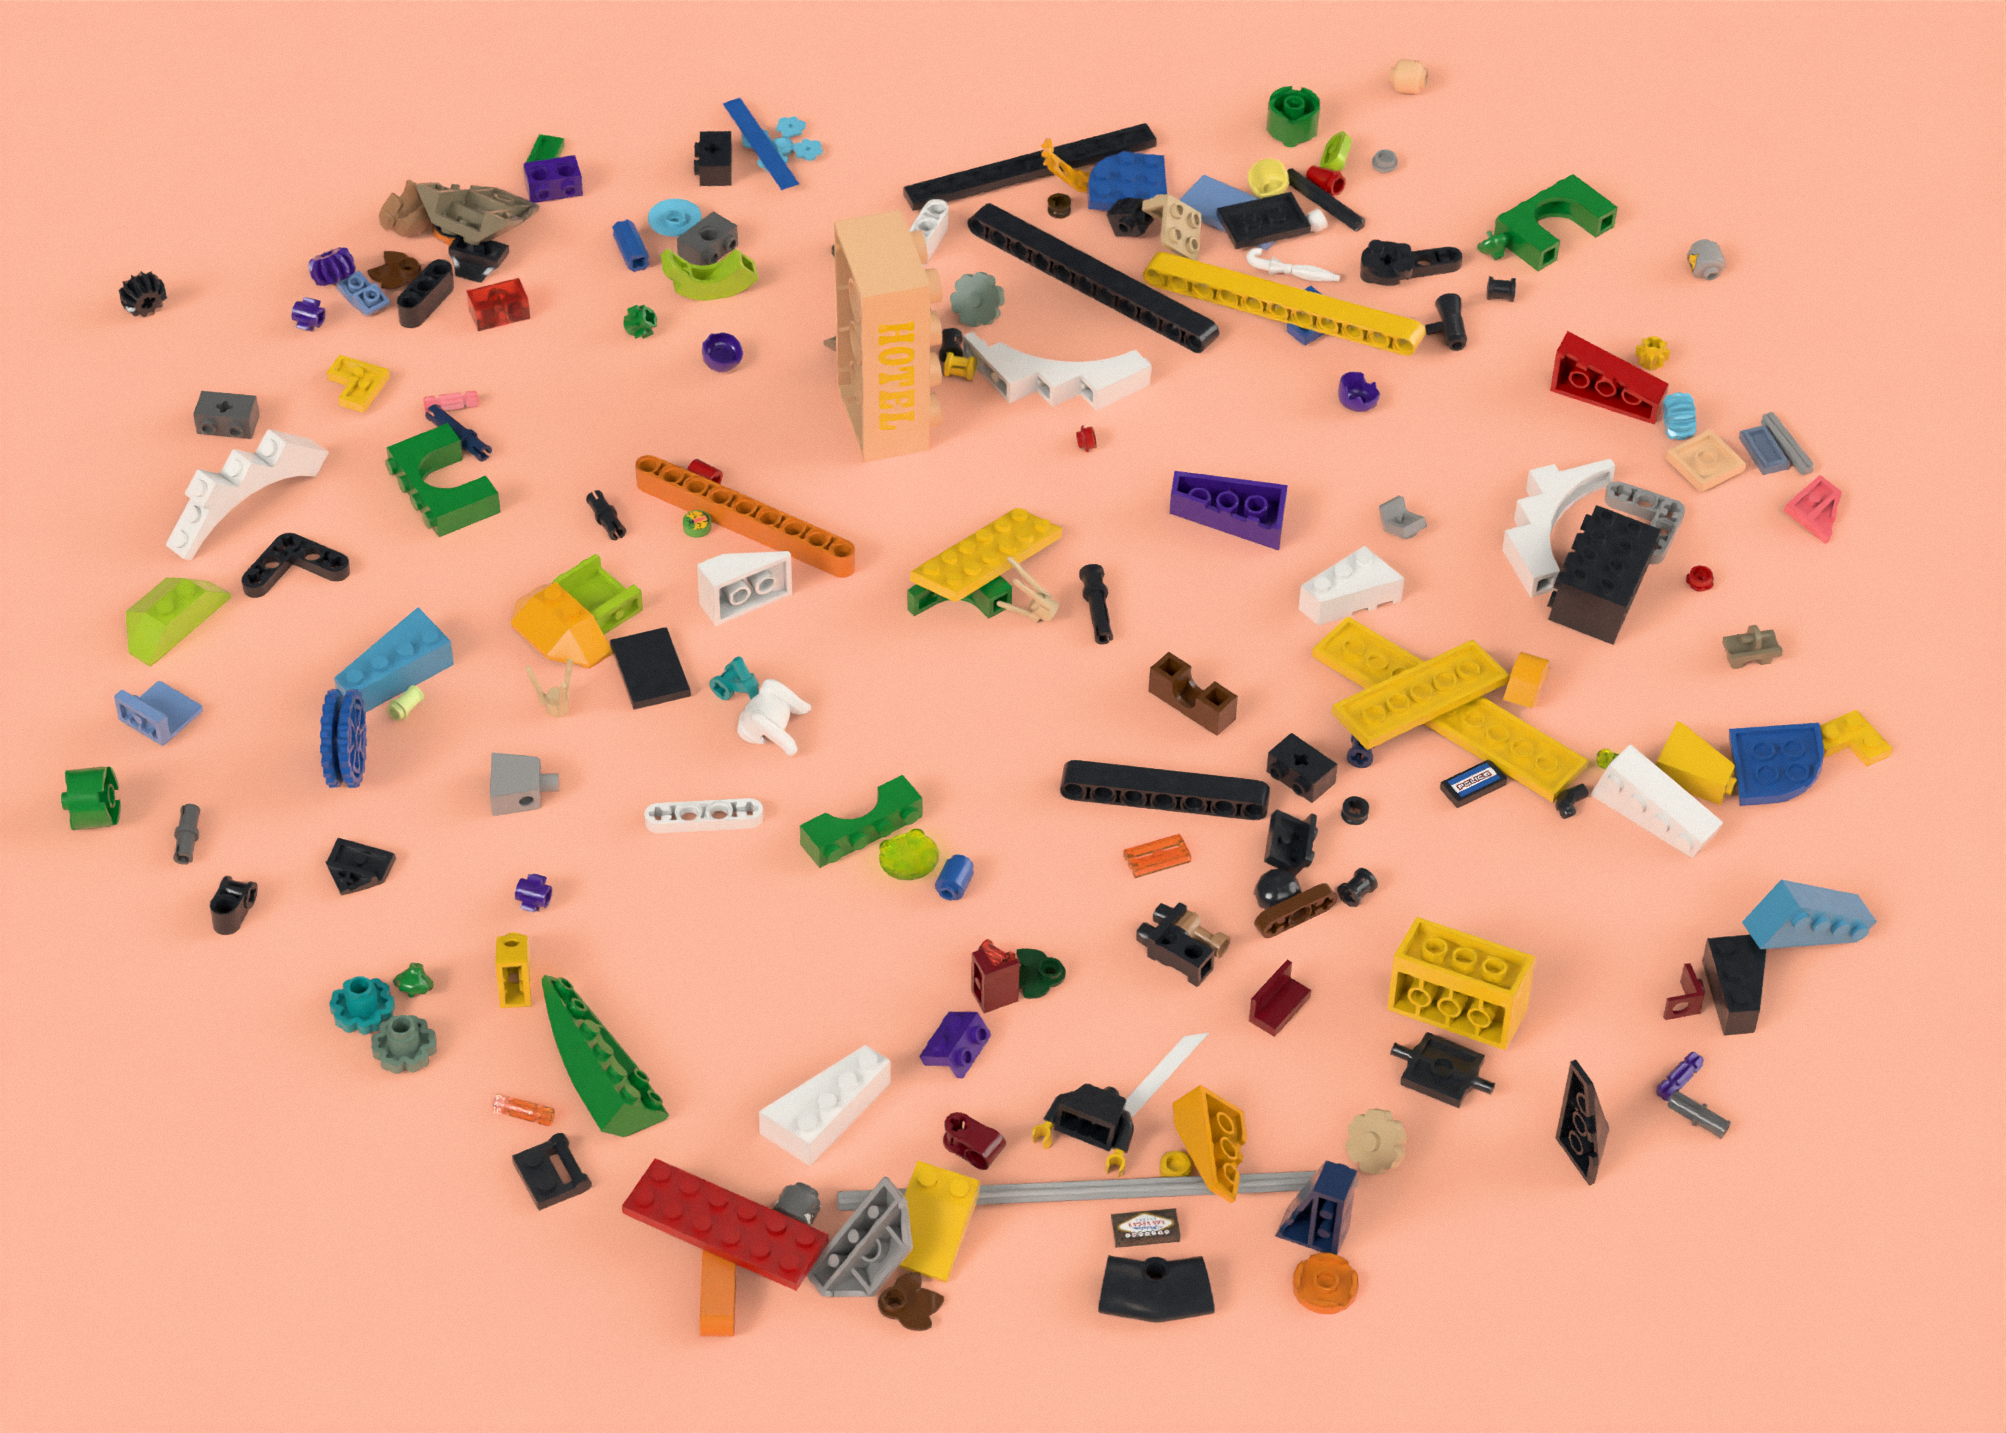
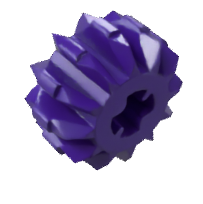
M338 247L330 249L320 255H316L315 258L309 261V273L316 285H332L336 282H341V280L348 278L355 272V260L348 248Z

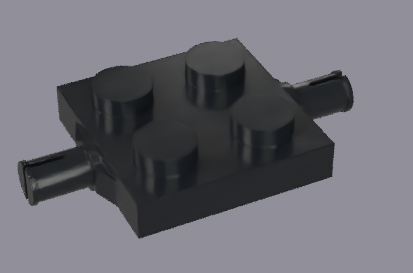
M1427 1031L1421 1042L1413 1049L1395 1042L1390 1052V1055L1407 1061V1067L1401 1076L1400 1085L1456 1108H1460L1466 1095L1473 1088L1490 1096L1494 1091L1495 1082L1493 1083L1478 1077L1484 1063V1054Z

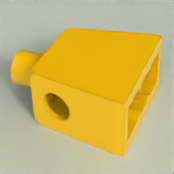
M509 932L505 936L496 937L495 966L500 1008L532 1007L528 936L517 932ZM519 973V982H509V975Z

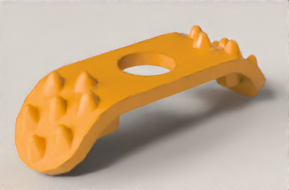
M1046 138L1041 145L1044 148L1041 156L1045 157L1043 165H1047L1052 173L1076 191L1087 193L1091 172H1083L1081 169L1074 170L1053 154L1052 140ZM1060 167H1062L1066 175L1061 171Z

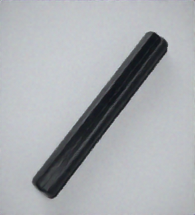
M1289 168L1287 170L1291 187L1355 232L1364 228L1365 219L1295 169Z

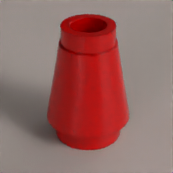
M1312 165L1306 173V178L1330 195H1339L1346 184V179L1340 171Z

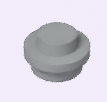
M1389 149L1377 151L1372 158V167L1381 173H1389L1396 170L1398 167L1396 154Z

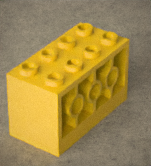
M1416 916L1393 956L1387 1010L1506 1051L1528 1009L1536 956Z

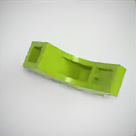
M668 248L660 254L663 265L662 271L668 279L673 281L675 292L689 299L709 301L729 298L741 293L759 280L755 261L737 248L721 261L702 266L687 262Z

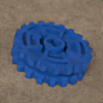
M331 689L327 691V695L324 697L325 704L322 705L323 714L320 720V753L322 755L321 767H323V777L326 778V785H329V788L340 787L343 780L348 788L360 787V782L363 781L365 760L367 758V724L364 700H362V694L358 689L348 690L345 696H343L339 689Z

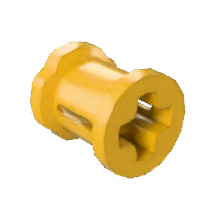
M948 352L944 365V376L966 377L968 381H972L976 371L977 358L974 356L970 358L954 356V353Z

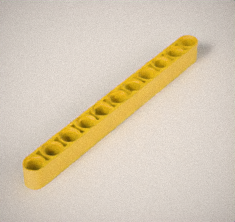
M1156 252L1143 271V279L1146 283L1156 288L1283 323L1293 324L1403 356L1414 354L1426 333L1424 326L1414 319L1167 252Z

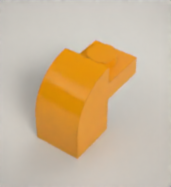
M1521 651L1513 666L1503 700L1532 709L1537 704L1543 682L1548 679L1551 667H1547L1549 660Z

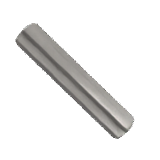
M1775 413L1763 414L1761 424L1767 426L1779 447L1801 475L1811 473L1814 463Z

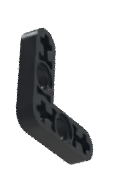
M291 532L283 533L243 574L241 582L245 595L251 598H259L264 596L292 565L330 581L338 582L345 580L350 575L349 559L340 552ZM310 554L320 555V557L315 560L306 559V556ZM269 562L279 563V565L275 568L265 567V565Z

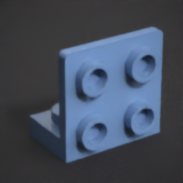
M157 681L140 697L131 695L123 689L114 695L118 719L161 746L167 744L203 711L202 705L162 681Z

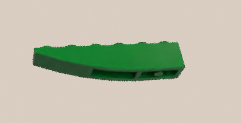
M544 975L541 981L546 1009L561 1059L576 1091L601 1132L626 1137L665 1121L669 1114L662 1104V1098L651 1087L649 1077L639 1069L574 990L571 982L563 977L555 978Z

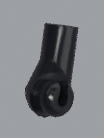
M1581 783L1558 795L1555 808L1556 811L1559 810L1562 819L1576 814L1573 804L1588 797L1589 794L1586 786Z

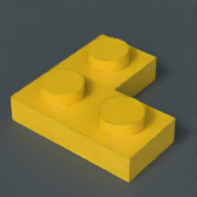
M340 354L326 372L327 380L346 386L338 397L339 406L365 413L390 378L389 369Z
M1857 709L1820 725L1824 758L1849 747L1868 767L1890 757L1893 748Z

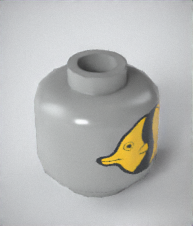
M1709 239L1698 240L1690 246L1687 252L1689 267L1696 278H1704L1706 281L1714 280L1719 277L1720 272L1725 268L1726 263L1719 244Z

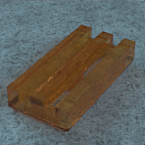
M1180 833L1123 850V857L1125 861H1128V867L1130 870L1132 869L1134 879L1190 863L1192 858ZM1179 846V847H1176V848H1172V849L1163 851L1164 849H1168V848H1171V847ZM1151 853H1152V855H1148V856H1145V857H1141V858L1135 859V858H1137V857L1144 856V855H1147V854H1151Z

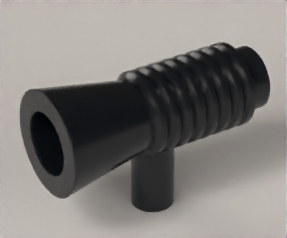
M1446 293L1439 296L1435 301V307L1442 320L1426 324V333L1431 335L1443 332L1446 345L1452 351H1460L1467 342L1463 317L1461 316L1462 299L1455 293Z

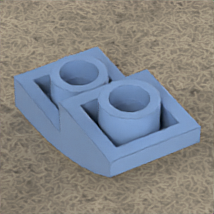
M360 270L341 280V282H336L338 291L352 306L366 316L390 305V300L377 284H370Z

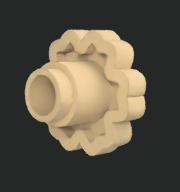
M1370 1108L1365 1114H1356L1347 1128L1351 1136L1346 1142V1149L1349 1152L1350 1160L1354 1163L1359 1162L1360 1170L1363 1173H1370L1372 1175H1382L1386 1173L1387 1169L1398 1168L1400 1161L1405 1157L1403 1148L1407 1140L1402 1122L1393 1120L1391 1111L1380 1108Z

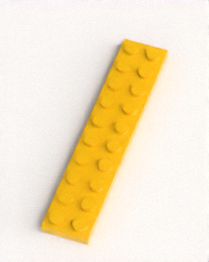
M1349 616L1344 618L1312 648V657L1365 689L1424 662ZM1483 696L1424 723L1427 727L1483 761L1489 759L1501 772L1552 803L1588 765V759Z

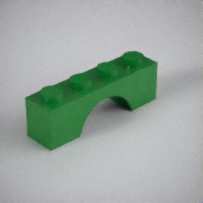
M902 774L877 787V804L868 814L862 817L841 819L825 812L801 824L800 845L819 868L829 863H835L840 858L856 850H861L866 845L882 837H887L892 832L906 825L913 824L922 818L923 798Z

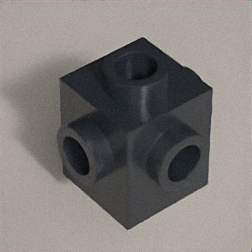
M1127 197L1118 199L1106 214L1116 237H1139L1146 232L1154 219L1151 215L1142 211L1145 198L1133 199Z

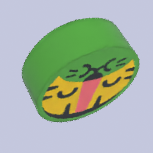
M693 510L684 515L682 520L683 531L688 536L699 538L706 536L711 531V517L708 513L701 510Z

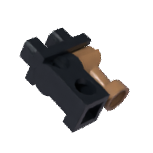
M1181 902L1174 908L1160 903L1153 913V922L1159 925L1154 927L1147 922H1143L1136 931V940L1147 947L1148 958L1154 961L1157 959L1161 964L1171 966L1188 976L1187 981L1197 988L1213 971L1214 956L1218 959L1221 958L1227 951L1231 941L1230 936L1222 932H1217L1213 935L1201 927L1199 915L1196 912L1187 910V906Z

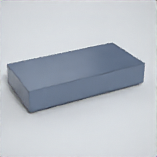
M1766 425L1740 431L1739 439L1762 475L1788 470L1790 462Z

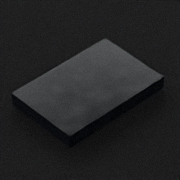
M1292 192L1217 208L1216 215L1235 250L1311 232V225Z
M667 627L610 640V647L633 710L691 696L689 684Z

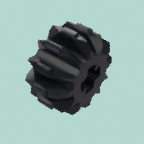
M140 271L136 276L131 275V279L122 281L123 287L118 290L120 303L134 317L138 315L146 317L149 312L155 314V309L163 307L162 301L167 299L163 281L153 274L152 271L146 274Z

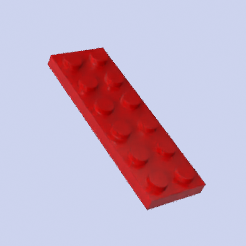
M654 1158L622 1205V1214L794 1291L798 1290L829 1242L827 1233L657 1158Z

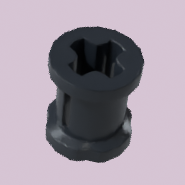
M1488 276L1486 300L1501 298L1514 302L1516 278L1499 280L1494 279L1493 276Z
M949 328L942 330V347L939 350V358L943 363H945L947 357L946 351L947 354L952 352L954 356L963 357V349L961 348L963 336L959 329Z
M1362 867L1358 868L1354 872L1353 878L1337 887V893L1346 905L1357 907L1361 903L1363 896L1368 892H1373L1378 887L1377 879L1369 870Z

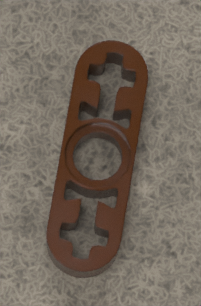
M1327 883L1318 884L1264 910L1255 919L1254 926L1264 938H1272L1327 912L1335 905L1338 897Z

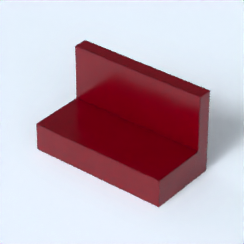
M982 948L972 952L971 992L984 1014L1018 1002L1019 961L1016 958L993 966L985 950Z
M1288 959L1251 998L1249 1022L1273 1037L1281 1031L1311 998V989L1291 978L1292 962Z

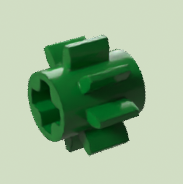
M636 304L627 309L628 315L623 317V325L629 335L634 336L635 339L639 337L644 339L654 334L652 328L657 326V316L651 308L646 307L645 304L641 306Z

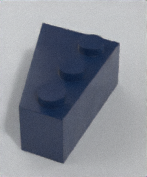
M1326 1160L1288 1205L1275 1237L1322 1253L1338 1255L1350 1228L1357 1170L1351 1169L1345 1164Z

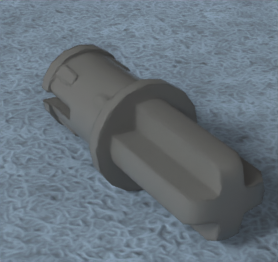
M1675 1091L1668 1101L1667 1106L1692 1121V1126L1699 1125L1718 1136L1719 1139L1724 1137L1731 1125V1121H1727L1709 1110L1706 1103L1701 1105L1679 1091Z

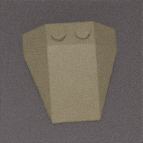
M439 182L418 183L417 191L431 223L441 227L442 232L449 235L458 234L463 236L465 242L479 245V242L491 241L517 227L539 211L540 207L538 204L497 187L471 185L470 189H460L459 184H451V187L448 188Z

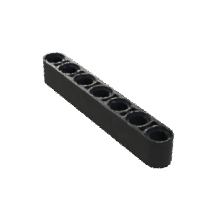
M1071 760L1067 761L1063 767L1060 794L1066 799L1245 820H1261L1268 813L1270 787L1267 783L1254 779Z

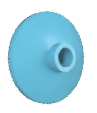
M678 198L660 201L648 213L650 227L655 232L669 237L681 236L702 220V214L697 205L691 201Z

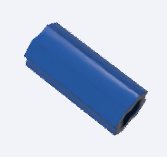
M628 219L617 221L612 227V235L627 268L633 272L645 270L650 264L648 260L649 254L634 222Z

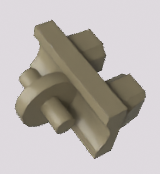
M1756 624L1748 626L1747 633L1724 636L1722 640L1732 669L1743 668L1747 661L1754 660L1760 665L1771 664L1772 659L1782 656L1783 652L1782 647L1777 642L1774 629L1760 631Z

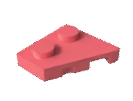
M1819 475L1790 500L1783 511L1827 544L1832 536V527L1836 519L1837 506L1840 502L1842 491Z

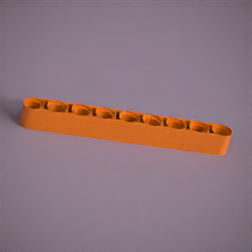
M643 455L636 460V483L638 489L688 512L693 510L704 511L710 515L711 522L776 551H789L792 558L833 576L846 578L854 573L855 546L849 540L659 457Z

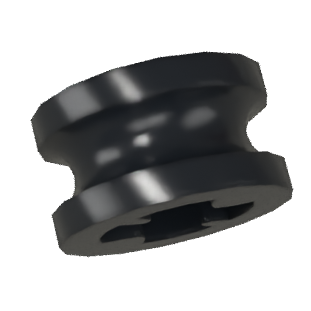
M1358 796L1345 799L1342 805L1341 817L1346 823L1361 825L1367 820L1369 804L1365 799ZM1352 808L1354 811L1355 808H1357L1361 811L1360 814H1358L1357 811L1355 814H1353L1350 812V809Z

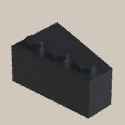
M1750 934L1707 938L1702 963L1724 1036L1755 1033L1761 1008L1767 949H1760Z

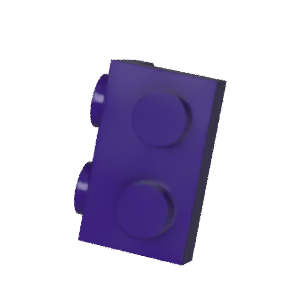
M948 1012L927 1042L919 1058L925 1066H949L956 1078L963 1079L991 1037V1032L978 1012Z

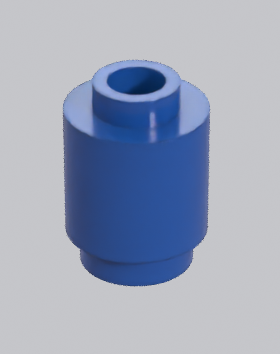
M960 854L953 855L946 860L935 882V889L943 899L951 901L959 900L963 897L974 875L973 862L968 857Z

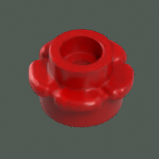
M1082 425L1081 431L1076 432L1079 448H1084L1088 453L1089 449L1097 448L1096 436L1093 426L1085 427Z
M1694 566L1690 570V574L1686 575V583L1690 584V588L1695 591L1703 592L1710 590L1714 585L1713 572L1706 566Z

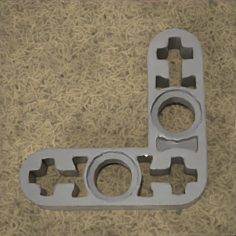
M1616 481L1609 483L1604 498L1605 503L1609 507L1652 521L1650 526L1665 529L1669 532L1667 535H1659L1656 544L1658 547L1654 550L1649 564L1661 563L1683 523L1684 505L1678 500L1624 482ZM1646 501L1652 506L1642 507L1638 502ZM1673 512L1671 520L1667 519V515Z

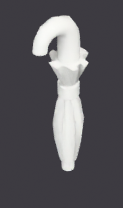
M1262 248L1250 249L1246 255L1249 265L1254 268L1267 270L1269 275L1284 272V274H1292L1310 281L1339 282L1340 275L1315 266H1292L1289 263L1284 264L1273 256L1271 260L1255 257L1256 255H1261Z

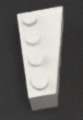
M862 1046L760 1110V1135L811 1167L891 1084L890 1060L870 1047Z

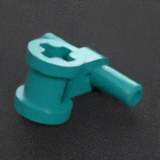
M740 656L735 657L724 668L725 671L720 676H714L709 682L713 693L722 700H729L734 692L747 693L750 700L759 694V683L754 673L749 672L743 658Z

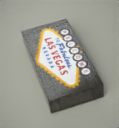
M1176 1208L1111 1214V1227L1115 1248L1180 1242L1181 1234Z

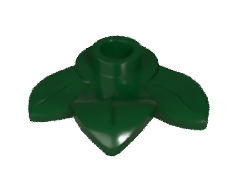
M1022 948L1016 950L1017 959L1020 963L1019 989H1023L1024 998L1037 999L1043 997L1049 992L1051 987H1056L1065 980L1066 970L1058 959L1047 957L1044 952L1037 949Z

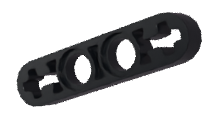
M1452 246L1412 251L1415 258V266L1411 278L1458 271L1462 263V252ZM1427 261L1430 265H1420L1417 262ZM1360 269V278L1366 283L1375 284L1369 280L1370 276L1365 271L1363 275Z

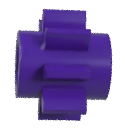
M303 297V302H295L291 318L293 321H297L296 328L313 332L314 327L319 328L322 326L326 311L324 308L319 307L321 304L320 300Z
M533 873L532 875L528 874L527 879L521 878L515 890V900L522 902L520 909L534 913L535 911L539 912L540 907L546 908L549 905L553 889L552 886L545 884L546 876Z

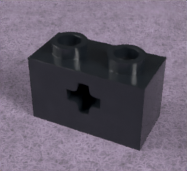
M700 131L699 142H694L695 158H699V160H694V176H699L700 186H732L731 131Z
M1291 732L1268 752L1266 772L1273 779L1291 788L1298 796L1304 797L1313 803L1335 784L1338 764Z

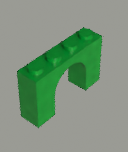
M1571 174L1557 181L1549 188L1539 191L1528 200L1520 202L1509 211L1501 213L1496 217L1494 235L1504 232L1508 233L1510 240L1506 248L1538 272L1557 261L1560 240L1539 225L1538 221L1550 217L1565 218L1575 222L1593 237L1597 238L1615 227L1618 207L1576 175Z
M448 423L386 447L388 459L385 460V465L389 474L396 476L401 491L408 493L413 508L416 511L420 510L427 528H432L439 538L501 513L499 493L486 475L453 488H438L424 481L434 471L463 460L460 439Z

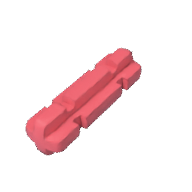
M473 390L465 391L466 394L464 395L458 392L439 395V398H435V395L426 396L423 400L425 412L432 413L428 408L434 404L439 405L444 411L464 409L463 406L466 405L468 408L479 406L478 393Z

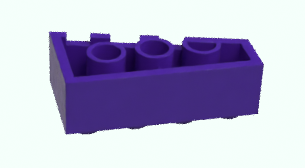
M1174 471L1169 514L1279 551L1288 485Z

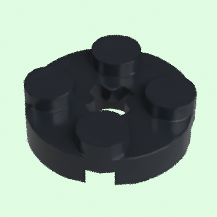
M1378 239L1369 242L1368 247L1362 252L1360 269L1363 275L1365 271L1370 276V281L1383 286H1395L1400 284V280L1406 277L1407 280L1410 279L1415 266V258L1411 252L1410 245Z

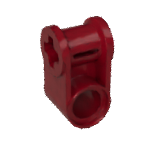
M963 1112L951 1113L944 1121L946 1132L943 1136V1145L945 1149L968 1161L977 1169L987 1170L1006 1146V1140L997 1130L985 1126Z

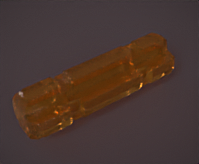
M496 1094L493 1100L492 1108L496 1113L505 1115L506 1112H509L511 1117L533 1123L535 1120H538L537 1124L551 1126L555 1117V1110L544 1105L539 1108L538 1104L513 1097L512 1100H509L510 1096Z

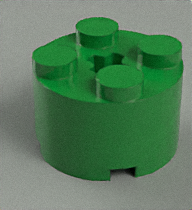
M1284 86L1272 92L1268 102L1267 132L1274 139L1282 142L1285 147L1289 148L1296 147L1298 144L1316 137L1320 116L1319 97L1312 90L1301 87V90H1292V86Z
M98 766L66 770L65 783L67 792H62L61 803L63 810H69L71 829L75 831L117 825L120 819L121 802L120 800H115L114 790H119V785L113 768L110 766Z

